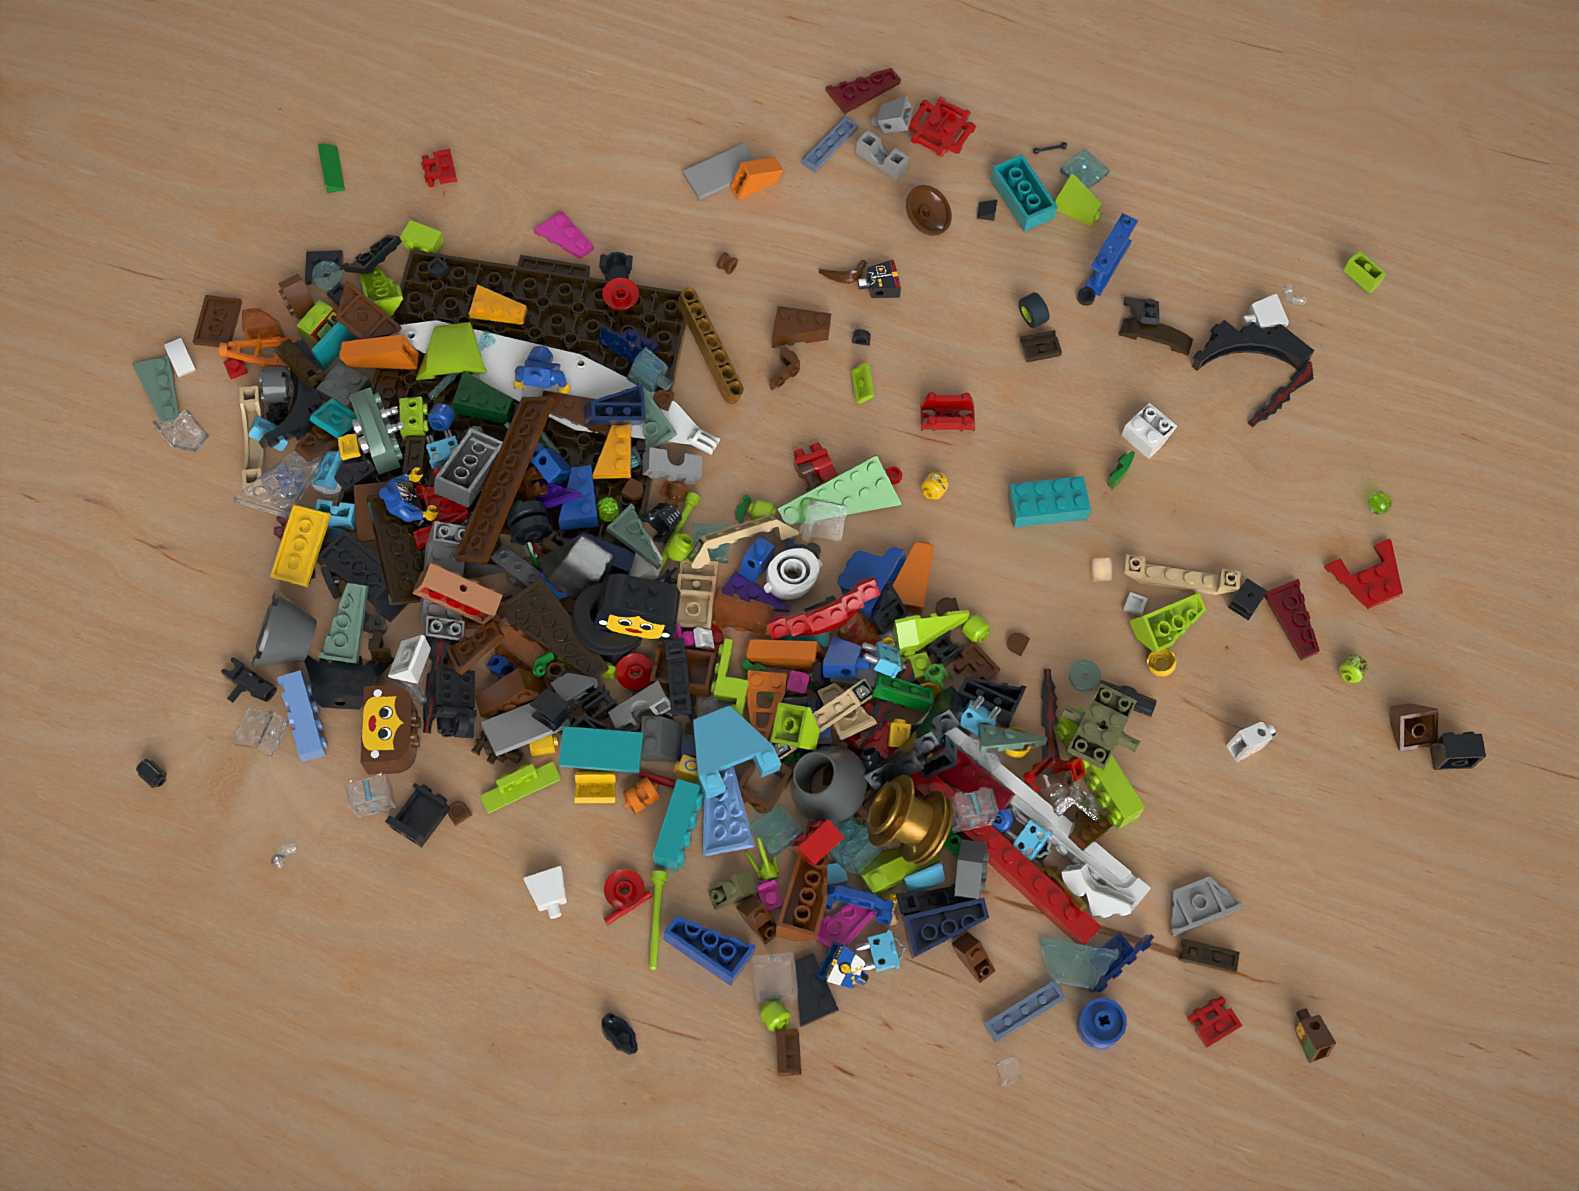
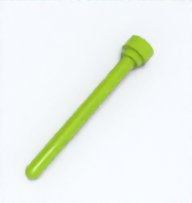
M693 492L687 493L684 499L685 507L681 513L682 520L674 528L668 542L675 534L681 532L692 508L699 505L701 501L699 495ZM666 546L661 554L663 561L660 572L668 559Z
M665 871L651 872V881H653L654 899L649 955L650 970L657 968L662 887L667 881V872Z

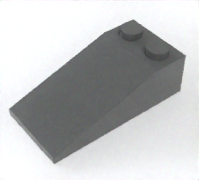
M470 428L435 477L434 493L469 508L488 477L503 442Z

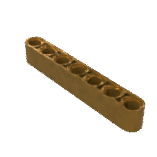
M686 287L678 298V306L724 400L729 404H735L744 392L743 385L697 292L693 288Z

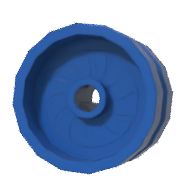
M1096 998L1090 1001L1080 1012L1076 1022L1077 1032L1081 1040L1088 1046L1095 1049H1107L1113 1046L1125 1033L1127 1026L1126 1014L1115 1001L1108 998Z

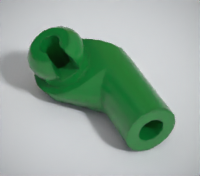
M551 651L534 660L533 673L536 676L544 675L546 664L555 659Z

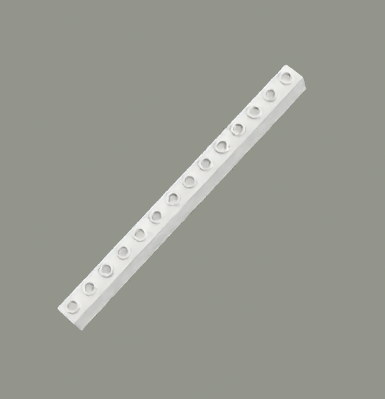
M929 711L917 724L922 723L924 721ZM957 727L944 733L948 735L954 744L1016 794L1007 806L1011 809L1014 816L1020 813L1029 821L1034 819L1046 829L1052 830L1053 834L1049 839L1059 854L1070 858L1073 865L1087 863L1090 874L1098 883L1134 897L1137 905L1151 889L1140 878L1133 876L1129 869L1096 842L1082 851L1068 838L1073 824L990 754L987 752L980 753L979 745Z

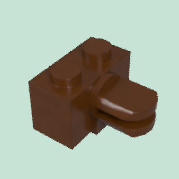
M298 274L278 283L281 288L278 292L283 301L287 300L289 305L286 307L291 316L295 315L299 320L315 305L302 278Z

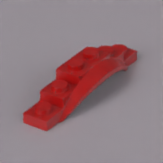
M872 576L855 583L856 586L848 593L822 607L796 615L784 616L782 614L765 621L772 640L788 634H792L793 637L796 635H820L841 627L860 608L865 607L864 602L880 596L874 577Z

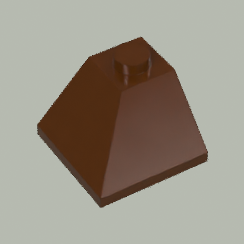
M1411 703L1391 706L1390 724L1399 751L1429 747L1438 740L1437 708Z

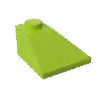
M778 702L771 742L816 751L820 730L811 708Z

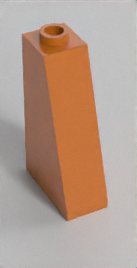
M402 334L342 342L339 356L349 367L417 369L419 352Z
M924 541L915 542L893 583V587L906 610L910 613L921 615L934 545Z
M750 639L749 646L746 647L745 652L752 665L758 663L765 667L812 673L814 663L824 661L826 656L817 641Z

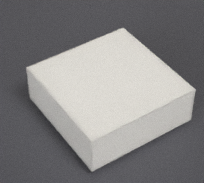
M1130 592L1123 611L1139 617L1142 616L1148 598Z
M700 627L693 629L696 648L709 651L714 649L712 630Z

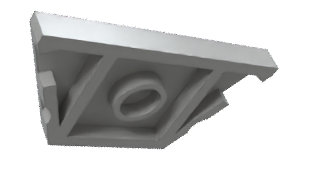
M1210 876L1173 890L1171 893L1172 937L1243 909L1245 906L1242 902H1238L1230 896V893L1225 888L1220 887Z

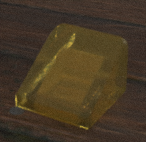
M1111 558L1092 559L1090 566L1093 582L1112 580Z

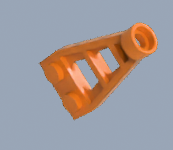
M278 336L231 341L228 343L221 342L219 355L220 357H231L263 367L287 366L276 353L273 358H266L260 355V351L264 347L273 346L277 348L288 338L293 343L298 340L297 338ZM256 347L254 355L241 353L242 348Z
M748 670L747 680L749 685L746 694L750 724L768 741L774 726L778 702L782 703L786 694L788 675ZM757 693H772L774 695L770 708L763 709L757 706ZM758 713L769 715L766 728L757 727L756 715Z

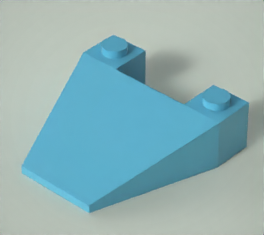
M731 706L693 720L697 778L705 800L724 793L725 785L719 773L724 769L753 758L761 778L780 770L781 762L774 746Z

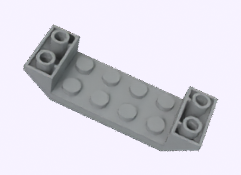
M434 521L426 543L424 569L430 563H437L442 565L445 570L458 572L463 577L464 562L456 561L454 556L467 526ZM421 597L420 623L424 636L459 641L464 635L465 622L460 621V614Z

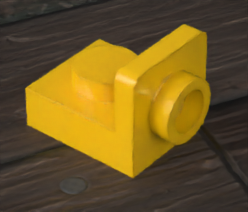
M356 433L338 437L342 460L361 456L359 437Z
M894 719V722L888 723V727H890L888 747L899 748L910 737L911 724H905L906 720Z

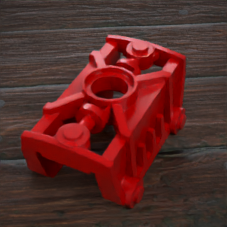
M934 392L928 393L920 405L921 431H975V407L970 393H962L961 395H936ZM923 410H933L937 414L930 416L928 413H923ZM960 411H972L971 414H966L965 417H961V414H958Z

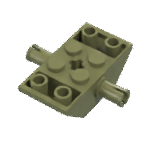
M1100 683L1086 712L1081 713L1067 705L1061 717L1078 724L1077 726L1079 727L1067 752L1103 770L1116 745L1118 746L1119 744L1135 753L1140 740L1124 734L1125 731L1123 729L1137 700Z

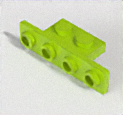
M553 762L538 769H535L533 764L523 765L512 774L506 773L500 776L499 780L496 781L498 787L482 794L480 798L487 813H492L561 780V777Z

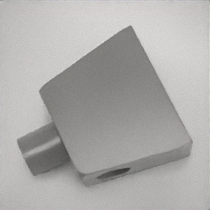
M907 96L881 105L879 114L871 117L872 126H880L885 134L908 130L913 107Z

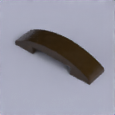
M1134 318L1124 319L1119 332L1120 336L1136 340L1137 337L1171 346V351L1184 355H1189L1193 338L1173 327L1159 323V325L1140 323Z

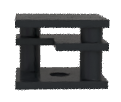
M1247 578L1228 608L1249 620L1268 591Z
M951 630L933 642L927 649L928 657L932 653L936 656L934 664H943L944 668L959 657L960 652L963 651L965 646L962 644L958 647L957 643L954 645L950 641ZM945 645L946 648L941 651L939 648Z
M604 684L580 701L582 711H585L586 715L600 722L610 716L608 713L610 710L618 706L617 700L612 699L609 690L606 691ZM605 700L608 705L596 713L595 711L601 708L600 703Z
M546 688L530 704L531 707L537 710L532 715V718L555 732L571 716L567 712L570 709L568 707L570 703Z

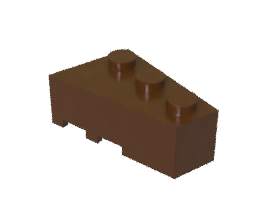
M778 306L772 335V348H776L778 345L789 344L790 346L799 342L812 343L828 340L831 313Z

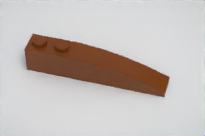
M808 820L805 833L809 830V829H808V826H809L813 821ZM827 854L815 865L808 864L798 855L778 920L776 937L794 942L817 939L828 900Z

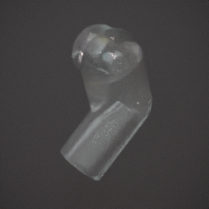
M1291 285L1284 286L1282 295L1289 303L1306 304V296L1295 295Z
M293 842L276 850L271 857V863H273L274 868L283 867L285 856L298 852L296 843Z

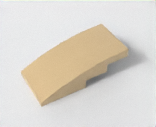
M686 559L680 562L677 588L681 592L677 623H680L681 627L711 629L718 561H710V563L705 564L700 569L691 568L687 564Z

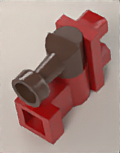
M818 442L810 446V454L805 455L804 450L801 448L794 451V468L798 476L805 479L808 484L807 491L820 485L815 483L814 475L818 476L821 484L839 475L832 464L827 449H823Z
M1074 755L1069 760H1062L1060 758L1052 760V757H1046L1041 762H1036L1032 767V771H1026L1023 774V780L1026 785H1032L1034 791L1046 790L1055 783H1060L1063 787H1071L1073 781H1078L1085 774L1082 759Z

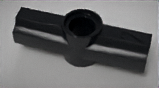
M1103 680L1100 681V683L1137 700L1133 711L1152 716L1157 700L1137 693L1132 687H1120Z

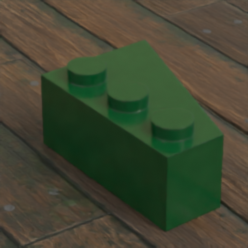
M463 371L453 400L455 412L502 424L510 423L514 412L512 398Z

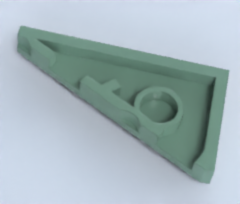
M643 386L646 420L642 424L646 451L649 447L660 448L678 433Z
M630 504L607 526V531L658 570L661 567L659 557L652 548L649 536L642 527V522L635 512L634 505Z
M980 724L978 728L980 753H986L989 748H995L997 751L1023 749L1025 744L1040 747L1047 742V737L1014 731L1010 728L1004 729Z

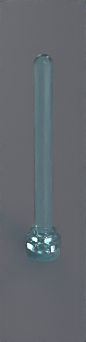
M488 331L481 335L480 342L477 344L479 351L481 352L485 347L488 348L496 342V339ZM459 373L448 374L428 394V397L430 399L436 398Z

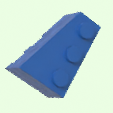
M591 465L572 467L567 489L571 488L581 492L582 498L563 503L559 517L561 531L599 526Z

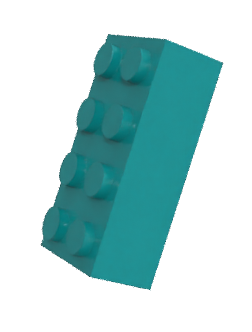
M1023 154L992 167L990 180L1024 232L1055 219L1058 206Z
M1084 476L1015 483L1009 486L1008 499L1014 527L1085 520L1089 517L1091 507Z
M677 779L653 853L655 866L676 872L679 871L680 866H684L686 860L685 848L690 847L692 841L691 829L696 828L698 822L697 810L702 809L704 802L701 785Z

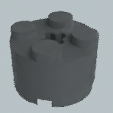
M288 366L264 367L262 373L258 374L259 383L263 386V391H261L262 402L267 404L291 402L292 397H288V392L292 391L290 371H286Z

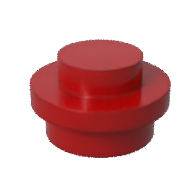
M891 466L885 470L892 485L898 484L902 480L903 474L898 467Z

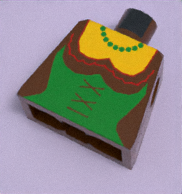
M1307 1008L1296 1012L1300 1023L1295 1031L1308 1062L1312 1063L1328 1057L1336 1042L1320 1015L1311 1017Z

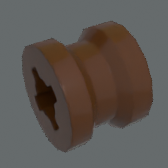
M724 252L718 259L716 266L719 269H724L730 275L735 270L738 259L732 258L727 252Z

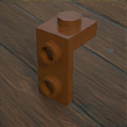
M787 347L780 350V360L787 367L770 379L769 388L771 390L781 387L787 379L795 377L799 373L800 361L797 355Z
M871 785L866 789V797L862 805L853 814L854 820L860 826L863 824L865 828H868L867 818L869 812L863 805L880 791V789L875 791Z

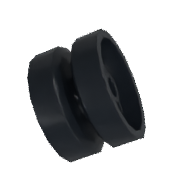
M533 500L519 503L510 508L506 522L510 528L509 531L513 543L526 545L525 542L528 540L537 543L542 541L547 534L550 535L552 533L553 527L550 518H548L545 503Z

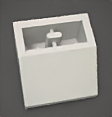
M1148 403L1125 425L1121 436L1150 459L1171 436L1177 425L1151 403Z

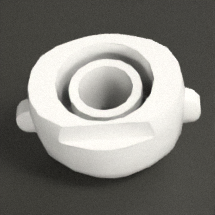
M795 548L783 551L770 562L766 570L764 590L766 593L771 592L780 599L792 600L801 598L813 588L820 573L819 568L823 564L807 549ZM794 573L799 578L790 579L785 574Z

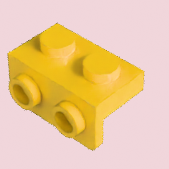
M615 772L575 773V803H615Z

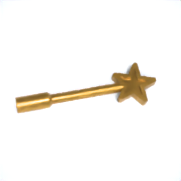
M1043 863L1042 868L1039 869L1049 879L1052 878L1067 893L1080 911H1085L1087 905L1060 880L1061 873L1057 871L1058 866L1050 867Z

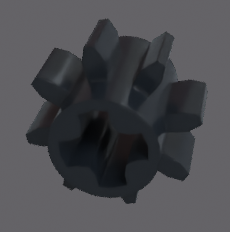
M276 403L268 406L269 410L265 414L269 422L279 426L285 420L289 411L288 407L282 406L281 403Z

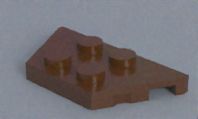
M348 280L345 282L335 318L341 325L359 340L385 337L401 331L402 327Z

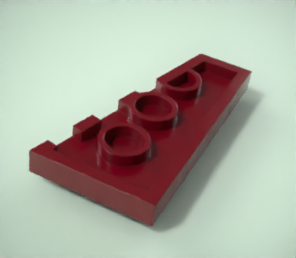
M892 68L872 73L871 76L865 78L862 76L858 77L855 81L848 83L847 81L840 82L839 85L834 87L832 85L826 86V92L843 113L846 114L901 84V79Z
M1299 579L1268 591L1264 597L1300 660H1304L1318 654L1320 650L1314 629L1310 624L1309 612L1305 607V598L1300 589L1301 584Z
M956 745L958 749L957 765L936 775L946 784L969 795L976 793L977 799L991 805L988 798L990 796L992 806L1003 811L1016 794Z

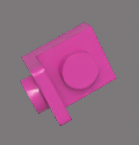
M791 670L786 688L805 694L807 686L810 684L811 676Z
M767 879L760 882L759 886L756 887L757 894L767 911L772 912L782 908L784 903L777 888L776 880L771 881Z

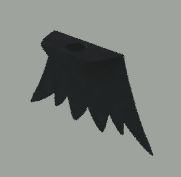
M307 655L304 662L311 683V694L322 708L360 709L363 705L364 686H372L379 676L393 663L395 657L392 658V662L374 665L375 661L371 660L363 666L361 656H359L358 663L348 662L346 664L343 661L333 660L329 664L326 659L320 658L318 663ZM341 698L345 700V702L334 703V699Z

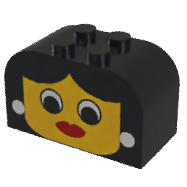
M626 574L609 575L604 578L600 589L593 628L662 642L673 639L677 626L681 592L674 585Z

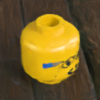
M939 472L930 473L921 484L924 496L932 500L940 499L949 487L947 477Z

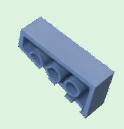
M301 670L277 677L278 683L285 691L281 693L283 701H285L287 709H290L287 715L291 726L294 727L292 733L299 757L304 762L325 756V748L328 745L325 736L321 735L320 730H323V724L320 718L317 719L316 712H319L316 700L313 701L311 683L307 682Z

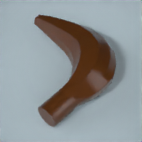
M861 260L855 269L849 271L820 269L819 273L836 282L853 283L862 276L867 262Z

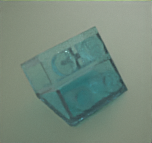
M848 819L838 828L844 839L828 853L843 869L858 875L883 851V847H874L868 837V828Z

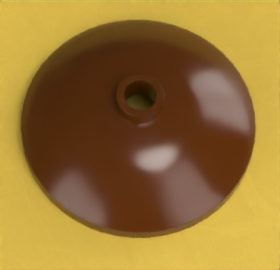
M919 185L909 192L906 199V211L911 223L926 235L937 236L944 233L949 228L952 220L951 208L945 196L939 190L929 185Z

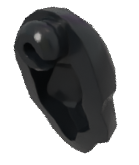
M607 1013L601 1022V1029L606 1040L610 1041L617 1051H622L628 1055L635 1054L638 1050L635 1032L623 1018L615 1016L613 1013Z

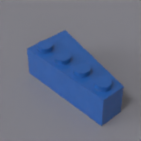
M675 916L664 931L663 937L664 941L730 986L749 962L756 948V945L741 942L735 937H728L720 934L719 931L704 928L698 923L679 916Z

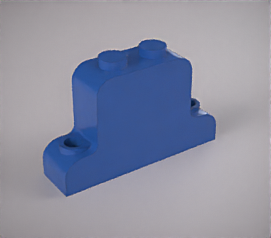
M891 547L884 556H877L864 551L855 552L848 559L844 572L838 577V584L842 594L844 595L856 586L855 583L873 576L881 595L886 584L891 583L893 585L906 561L904 550ZM880 596L864 602L865 607L860 608L864 618L870 620Z

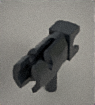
M234 657L231 658V662L234 663L235 668L232 671L221 670L222 675L226 679L237 684L236 688L227 697V700L231 703H234L238 696L246 691L250 692L252 697L265 702L271 700L277 692V688L274 687L275 685L267 680L265 681L262 676L246 667Z

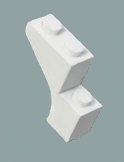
M1087 863L1068 865L1061 872L1064 884L1075 895L1080 897L1087 894L1092 916L1100 915L1101 918H1106L1117 913L1121 916L1128 915L1137 906L1134 897L1099 884L1090 874Z

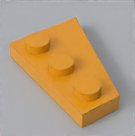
M477 285L469 316L474 319L523 325L527 307L524 304Z
M631 424L611 426L592 475L593 479L631 478Z

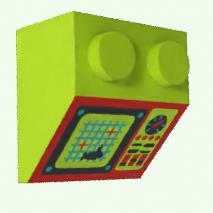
M318 300L296 325L300 336L315 346L338 322L335 319L337 312L329 305Z

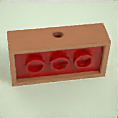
M430 563L420 573L413 590V594L483 625L495 616L503 596L496 589L485 588L478 581L465 579L460 573L447 571L442 565L437 563Z

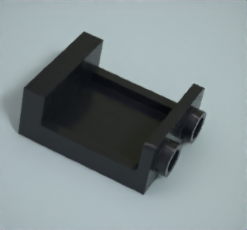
M414 783V793L394 818L389 815L385 822L391 829L422 848L451 808L446 803L448 800L439 793L434 795L428 786L424 784L420 786Z

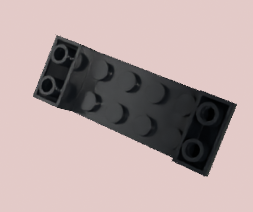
M333 527L324 536L316 562L321 566L323 564L325 566L328 565L329 569L346 583L369 586L367 601L374 606L376 612L391 623L408 604L390 605L380 559L342 529Z

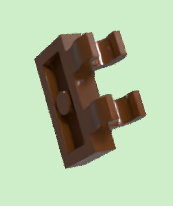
M535 466L526 470L515 496V501L520 499L522 502L536 500V496H542L548 492L546 485L541 487L540 482L532 485L531 481L539 480L543 477L539 471H536Z
M975 642L960 652L959 656L962 659L956 662L953 668L958 675L969 666L975 672L969 678L990 680L1000 672V668Z

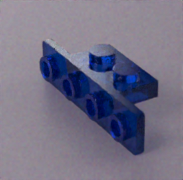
M606 326L601 329L598 342L636 365L647 370L643 363V359L646 358L654 359L664 365V360L653 355L657 352L659 345L638 334L635 330L628 328L621 334H618Z
M1120 932L1114 935L1089 959L1102 976L1088 990L1090 992L1098 991L1099 993L1108 986L1107 982L1111 978L1115 979L1123 972L1121 968L1126 964L1130 965L1137 959L1136 954L1138 952H1143L1151 946L1150 941L1154 936L1152 934L1145 935L1132 947Z

